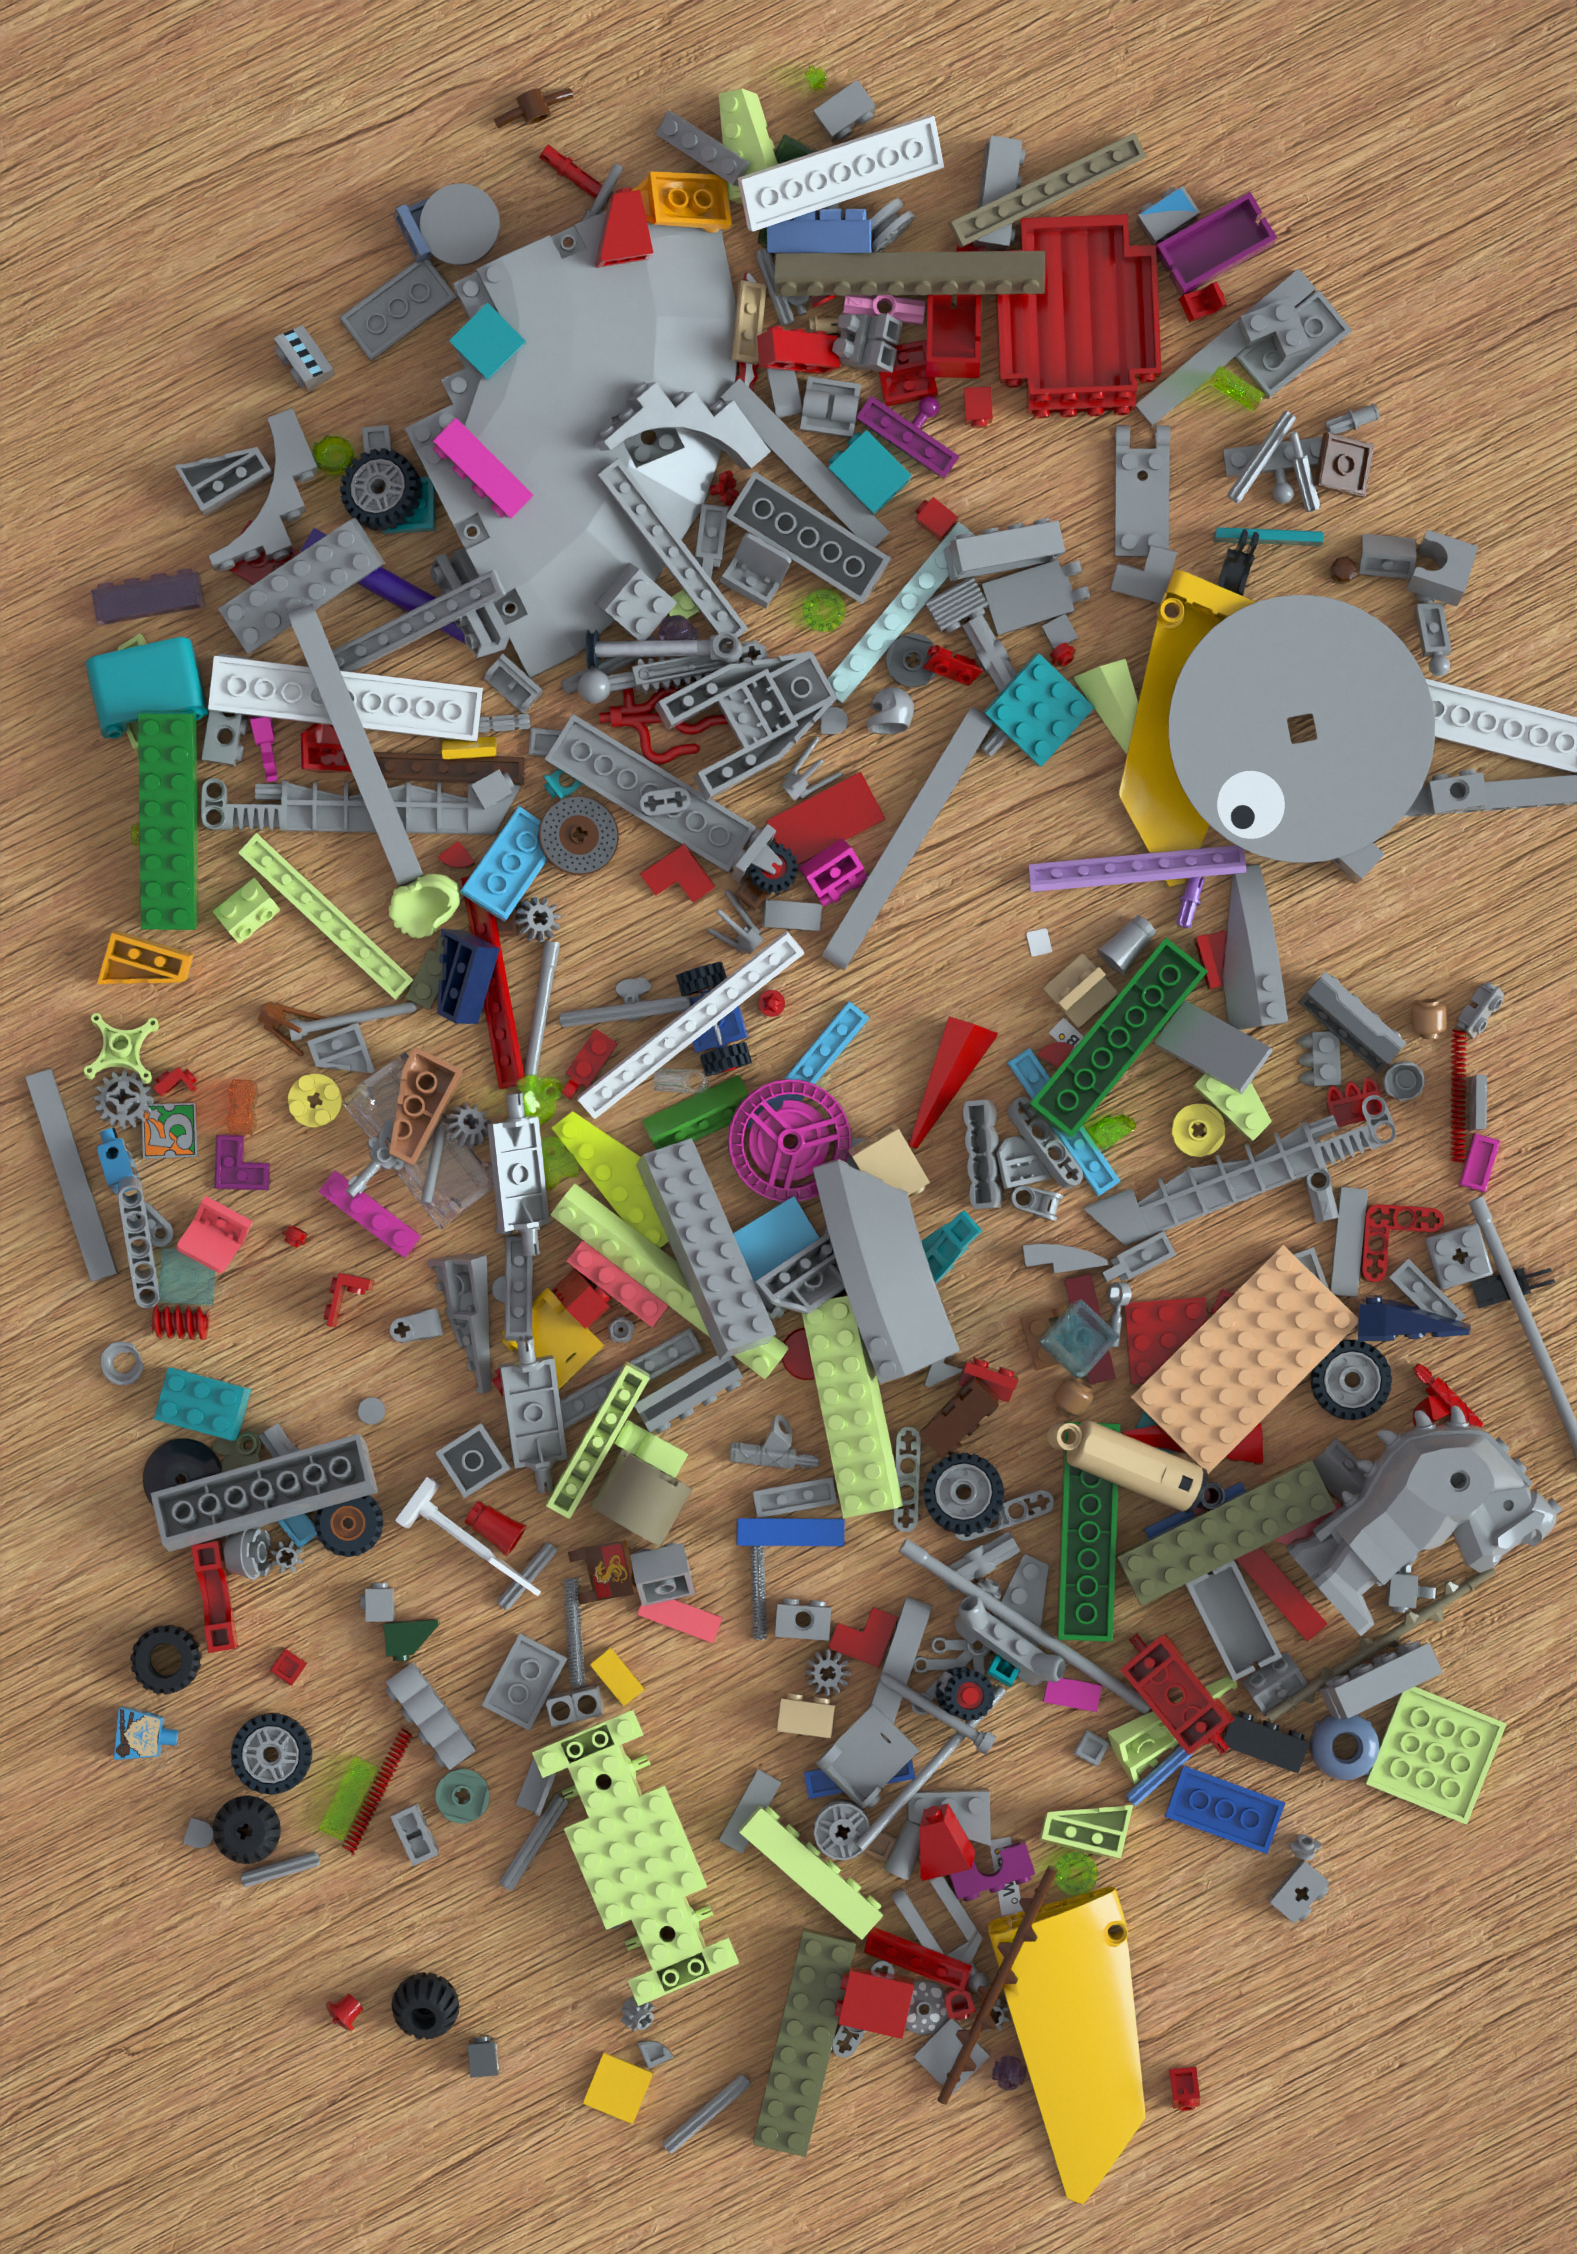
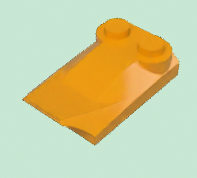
M649 172L646 178L632 190H640L646 220L654 225L696 227L710 233L718 232L721 229H729L732 225L727 181L717 174Z

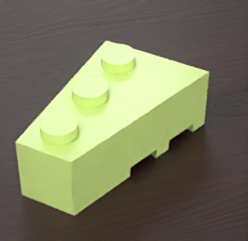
M1204 1073L1192 1086L1249 1142L1254 1141L1272 1122L1251 1082L1243 1094H1240Z
M1133 1805L1047 1812L1044 1815L1039 1841L1119 1860L1122 1856Z

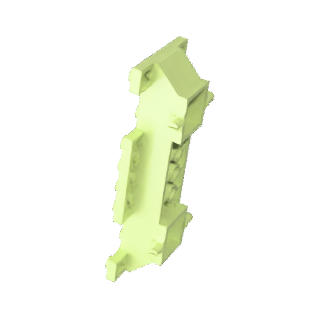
M630 1710L532 1752L542 1778L567 1767L575 1785L561 1790L562 1794L565 1795L564 1798L567 1800L580 1795L588 1818L564 1828L606 1930L632 1919L638 1936L625 1940V1945L628 1951L643 1946L652 1967L651 1970L628 1979L637 2005L640 2006L739 1964V1960L729 1937L705 1947L704 1939L699 1930V1921L714 1916L713 1911H710V1905L694 1911L689 1905L686 1896L706 1888L707 1884L666 1786L664 1785L641 1794V1789L636 1780V1771L651 1764L649 1760L645 1761L648 1759L646 1754L631 1761L623 1749L622 1744L644 1735L634 1710ZM600 1774L609 1775L612 1780L611 1786L608 1788L598 1786L597 1776ZM664 1926H671L675 1930V1937L670 1940L664 1939L660 1934V1929Z

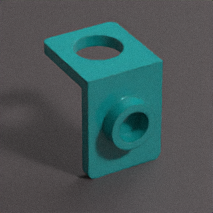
M558 769L550 776L547 774L544 776L547 783L543 786L552 798L558 796L559 799L569 796L583 784L575 779L571 787L561 786L559 777L564 772Z

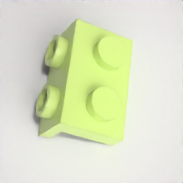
M253 878L213 910V913L234 939L241 943L264 923L271 920L280 911V908L260 883Z

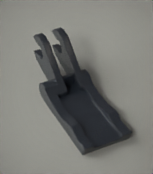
M1246 529L1242 530L1236 549L1227 550L1217 586L1241 596L1244 594L1247 578L1254 561L1253 553L1259 539L1258 532H1254L1247 552H1242L1248 536Z
M1524 1267L1513 1270L1523 1295L1531 1294V1289L1555 1283V1280L1551 1279L1530 1286L1528 1284V1278L1552 1272L1551 1268L1530 1274H1525ZM1500 1274L1471 1283L1478 1302V1308L1510 1300Z

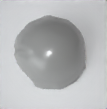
M1404 1060L1397 1061L1387 1068L1383 1083L1387 1094L1398 1101L1414 1099L1422 1093L1425 1078L1423 1070L1417 1064Z

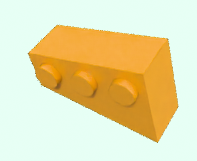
M117 930L111 933L97 984L180 983L187 980L194 954Z

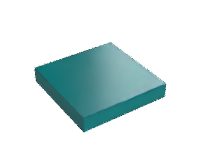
M488 302L449 340L487 381L526 343L516 330Z

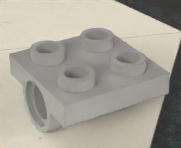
M808 376L800 431L852 438L861 384Z

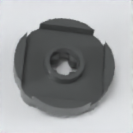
M910 633L895 640L889 647L886 656V666L890 677L899 685L907 688L926 686L936 676V673L923 669V666L930 659L927 652L931 645L934 646L933 642L926 636L916 633ZM912 654H916L917 660L921 661L920 665H915L914 668H910L909 663L905 661V658L911 657Z

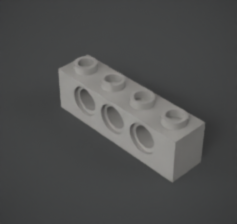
M219 653V656H221V657H229V658H238V659L252 660L251 658H245V657H239V656L226 655V654H220V653ZM209 711L202 760L205 763L236 767L237 761H242L244 746L240 745L241 736L246 735L248 728V719H244L245 715L235 714V716L228 718L224 716L223 712ZM224 731H231L233 734V738L228 744H222L219 741V736Z

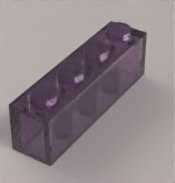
M182 569L177 571V575L168 577L166 573L151 575V580L140 581V578H131L124 580V584L114 586L113 583L97 585L98 589L91 590L96 621L99 625L206 607L201 576L197 571L193 572V569Z

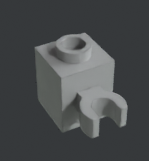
M1396 1573L1387 1582L1386 1605L1392 1606L1393 1612L1406 1613L1409 1611V1608H1416L1417 1597L1435 1599L1436 1588L1418 1586V1575Z

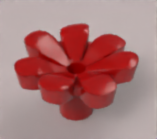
M728 470L719 474V483L711 485L709 490L712 496L720 495L722 502H725L727 506H733V499L738 498L739 492L734 489L736 487V480L733 478L732 471Z

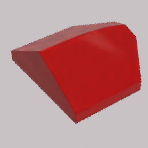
M314 723L301 733L302 770L316 773L352 772L333 725Z

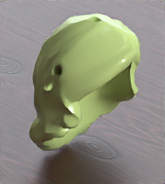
M427 874L418 877L416 881L409 885L394 889L391 905H389V917L394 920V926L400 928L403 934L408 933L411 938L416 937L418 939L424 936L429 937L437 931L441 924L448 921L460 905L461 896L458 884L446 875Z

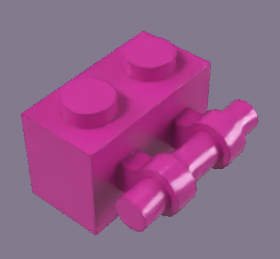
M843 838L798 867L810 888L819 897L818 900L823 907L831 902L835 904L841 900L840 897L851 889L856 890L861 886L860 883L868 879V875L863 870L864 867Z

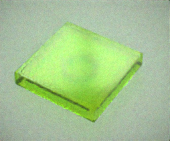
M1220 365L1210 382V385L1252 412L1256 411L1265 395Z

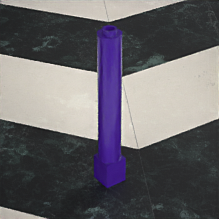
M313 528L301 552L327 535ZM383 567L378 568L356 583L406 612H410L436 598ZM455 622L439 628L440 631L466 645L465 635L461 628L456 626Z

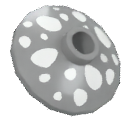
M927 1980L915 1981L905 2027L911 2032L920 2035L933 2034L938 2031L949 2018L943 2000L945 1990L934 1982ZM922 2004L929 2006V2011L925 2014L919 2011V2007Z

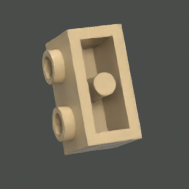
M787 1693V1698L781 1697L777 1731L831 1738L835 1704L830 1703V1698L814 1696V1700L809 1701L803 1700V1695Z

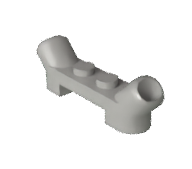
M968 1596L960 1602L957 1609L959 1616L955 1620V1628L963 1638L972 1644L977 1640L1019 1669L1017 1676L1030 1685L1036 1686L1043 1681L1056 1683L1063 1677L1065 1662L1061 1656L1045 1654L985 1611L981 1598Z

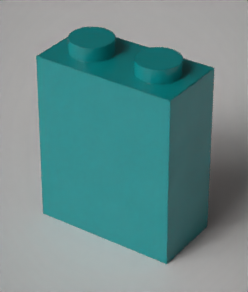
M866 430L862 435L857 432L847 442L849 447L843 453L839 450L830 458L828 462L831 465L828 469L875 516L911 480L912 475Z

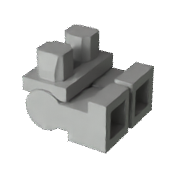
M879 314L878 316L839 315L837 325L842 331L840 338L834 341L832 351L839 356L840 363H844L845 366L850 368L892 373L897 349L890 345H898L903 322L888 314Z

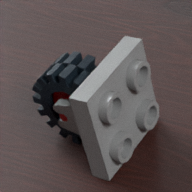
M769 824L763 830L758 828L749 840L750 843L747 846L749 849L747 851L742 849L735 857L734 863L731 866L734 869L731 877L740 884L748 873L749 878L752 879L751 883L753 886H758L759 891H767L766 894H771L772 892L780 894L782 890L786 891L793 884L797 875L798 863L796 864L797 858L791 854L792 850L790 848L785 849L781 843L779 846L772 843L776 830Z

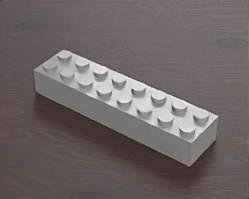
M692 1138L643 1154L636 1166L719 1359L722 1360L769 1343L776 1335V1331Z
M356 1434L151 1493L162 1545L171 1552L378 1493L366 1441L360 1434Z

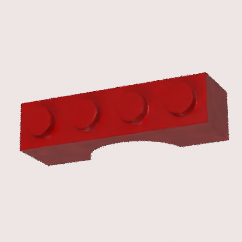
M217 1540L192 1545L194 1568L203 1601L204 1629L208 1653L236 1649L239 1645L222 1542Z

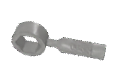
M1114 1282L1108 1291L1110 1303L1116 1306L1115 1313L1111 1317L1108 1346L1119 1347L1122 1323L1121 1306L1128 1305L1131 1300V1289L1126 1282Z

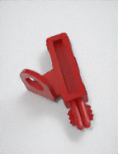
M1419 1363L1414 1366L1413 1370L1416 1372V1377H1419L1422 1383L1428 1385L1425 1391L1430 1395L1415 1407L1413 1412L1414 1426H1416L1414 1417L1416 1411L1425 1409L1426 1415L1430 1418L1431 1422H1435L1447 1415L1451 1417L1452 1406H1458L1462 1410L1466 1422H1469V1425H1476L1482 1428L1484 1423L1474 1414L1467 1404L1439 1376L1434 1379L1429 1369H1426V1366Z

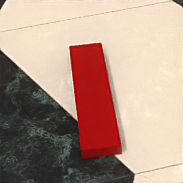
M873 1927L868 1933L864 1953L962 1992L967 1988L972 1965L876 1927Z

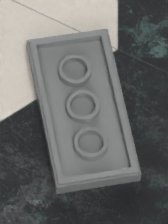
M429 259L420 263L415 261L340 316L339 319L372 362L457 300V296Z
M1319 289L1295 308L1311 345L1308 352L1282 362L1273 338H1270L1253 346L1246 347L1235 356L1238 363L1268 399L1352 332L1351 328Z
M1184 1000L1154 1042L1156 1047L1240 1094H1243L1273 1052L1271 1047Z

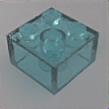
M1080 1299L1069 1305L1038 1343L1078 1379L1090 1372L1120 1335Z

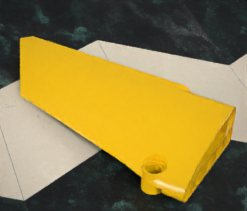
M1177 569L1174 570L1162 602L1157 608V623L1118 793L1149 853L1200 849L1209 824L1198 813L1183 790L1171 756L1169 743L1171 700L1181 670L1199 642L1228 616L1244 607L1257 603ZM1166 605L1175 607L1177 611L1175 618H1169L1165 615L1164 607ZM1188 878L1165 880L1168 887L1186 883Z
M1112 1886L1042 1905L1032 1924V1928L1038 1938L1036 1942L1023 1943L1011 1968L1018 1981L1016 1984L1003 1985L1067 2199L1080 2204L1086 2202L1146 2118L1127 1943L1128 1929L1116 1888ZM1024 1911L1003 1916L988 1923V1932L999 1968L1004 1956L997 1946L1000 1942L1013 1941L1025 1915ZM1112 1925H1120L1122 1927V1930L1116 1934L1108 1931Z

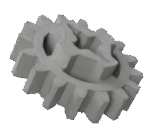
M123 1070L120 1077L115 1072H112V1080L104 1077L105 1086H97L96 1088L101 1095L94 1097L95 1102L100 1104L95 1107L96 1111L103 1113L101 1119L104 1122L110 1119L109 1124L113 1128L119 1123L122 1130H125L128 1123L135 1128V1121L138 1119L144 1123L145 1118L143 1114H151L152 1112L147 1105L154 1103V1099L148 1096L153 1093L151 1087H145L147 1084H144L141 1079L138 1081L139 1076L136 1072L131 1077H129L126 1070ZM131 1085L137 1087L141 1094L132 1092ZM124 1096H128L129 1099H126L124 1104H121L120 1101L124 1099ZM107 1106L116 1108L118 1114L115 1115L110 1112Z

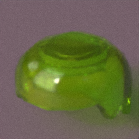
M326 435L319 443H314L312 455L319 470L327 475L334 476L344 473L347 466H352L353 463L351 461L354 459V449L351 443L343 437Z

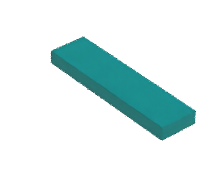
M1218 527L1214 532V542L1238 543L1243 529L1248 531L1246 543H1250L1254 532L1259 534L1258 544L1321 546L1324 542V533L1322 531Z

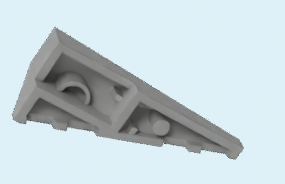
M461 1254L427 1260L429 1268H434L439 1280L436 1287L438 1291H443L448 1307L445 1310L459 1347H464L468 1356L467 1368L469 1371L474 1372L479 1387L476 1388L477 1393L491 1391L487 1255Z

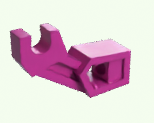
M250 715L256 746H261L267 782L277 781L278 774L272 743H275V736L271 718Z

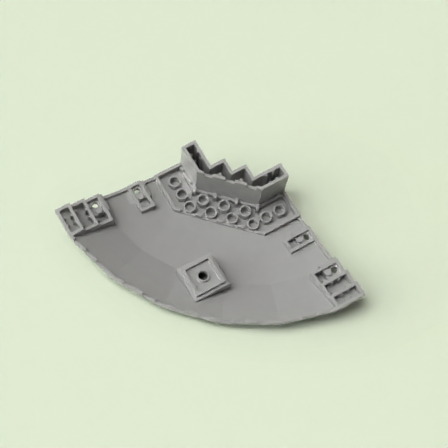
M605 211L574 224V226L552 237L549 235L478 268L477 272L453 283L458 301L468 320L488 302L516 330L526 343L488 381L455 348L457 358L463 369L441 380L451 405L406 427L405 431L478 576L491 570L497 571L506 596L493 603L511 635L510 640L530 679L578 656L585 648L587 630L590 633H595V630H597L600 636L614 622L595 603L629 563L643 571L654 582H656L665 567L596 474L614 459L620 458L681 540L694 524L695 519L701 512L702 504H705L722 449L711 441L691 432L673 428H656L646 430L653 431L657 436L656 441L651 445H646L641 441V436L645 431L625 439L611 450L600 451L594 442L601 437L599 433L602 429L610 424L614 426L621 420L619 415L632 407L627 399L633 395L632 390L642 382H657L669 400L681 391H695L708 410L714 403L722 400L720 397L735 383L737 361H731L736 301L721 230L710 233L702 228L654 225L647 222L654 252L648 260L596 268L595 262L606 216ZM566 239H571L574 242L569 248L563 245ZM453 418H457L534 495L511 519L506 515L503 518L499 517L491 509L493 503L486 496L483 499L480 498L471 489L474 484L467 477L464 480L461 479L452 470L454 464L448 458L442 460L432 450L435 445L431 440ZM469 528L477 530V534L474 537L467 535ZM507 605L515 606V611L512 614L506 613L505 608Z

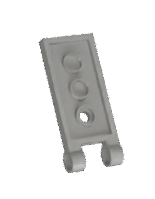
M1116 425L1115 557H1148L1151 544L1169 549L1170 425H1156L1155 449H1129L1130 425ZM1138 472H1146L1147 479L1145 481L1139 480L1137 477Z

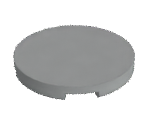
M463 183L447 185L436 191L427 200L420 217V232L430 252L441 261L457 266L470 265L486 257L492 251L501 229L500 215L494 201L481 189Z

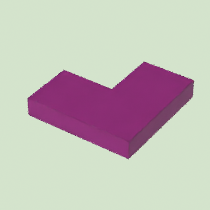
M216 1135L214 1189L269 1190L270 1163L243 1162L244 1136Z

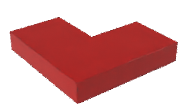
M685 843L640 873L655 896L677 881L692 902H695L715 888V884Z
M872 1607L863 1632L837 1623L828 1648L879 1668L898 1616Z

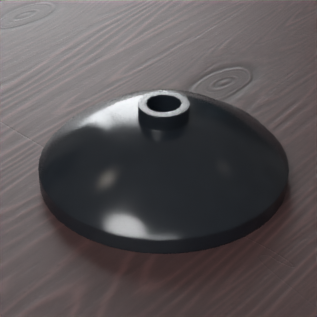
M188 1438L168 1441L154 1450L145 1464L143 1471L145 1494L153 1505L151 1493L181 1485L177 1482L179 1474H183L186 1477L185 1483L221 1473L222 1464L216 1453L200 1441Z

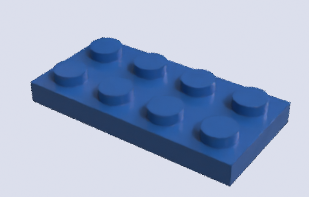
M1182 1765L1164 1816L1268 1854L1285 1802Z

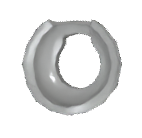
M118 1341L111 1343L102 1353L101 1367L103 1374L114 1384L123 1386L132 1384L140 1377L143 1371V1363L135 1345L129 1342ZM122 1352H131L135 1356L137 1363L129 1373L121 1374L117 1372L113 1366L115 1356Z

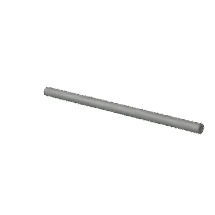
M999 1685L993 1691L995 1695V1700L992 1703L993 1707L1006 1693ZM981 1719L966 1720L965 1723L975 1728ZM956 1731L855 1843L859 1850L863 1852L966 1736Z

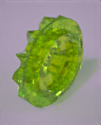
M820 589L814 591L804 602V619L810 628L819 632L833 631L842 624L845 618V603L841 596L832 590ZM820 600H822L826 608L835 607L828 614L829 621H826L823 615H813L820 610Z
M1074 1851L1063 1855L1056 1863L1058 1872L1055 1880L1059 1888L1065 1893L1076 1896L1089 1892L1096 1884L1098 1877L1097 1866L1087 1854ZM1070 1863L1077 1869L1086 1866L1080 1874L1083 1883H1080L1079 1880L1077 1881L1075 1877L1065 1880L1071 1874Z

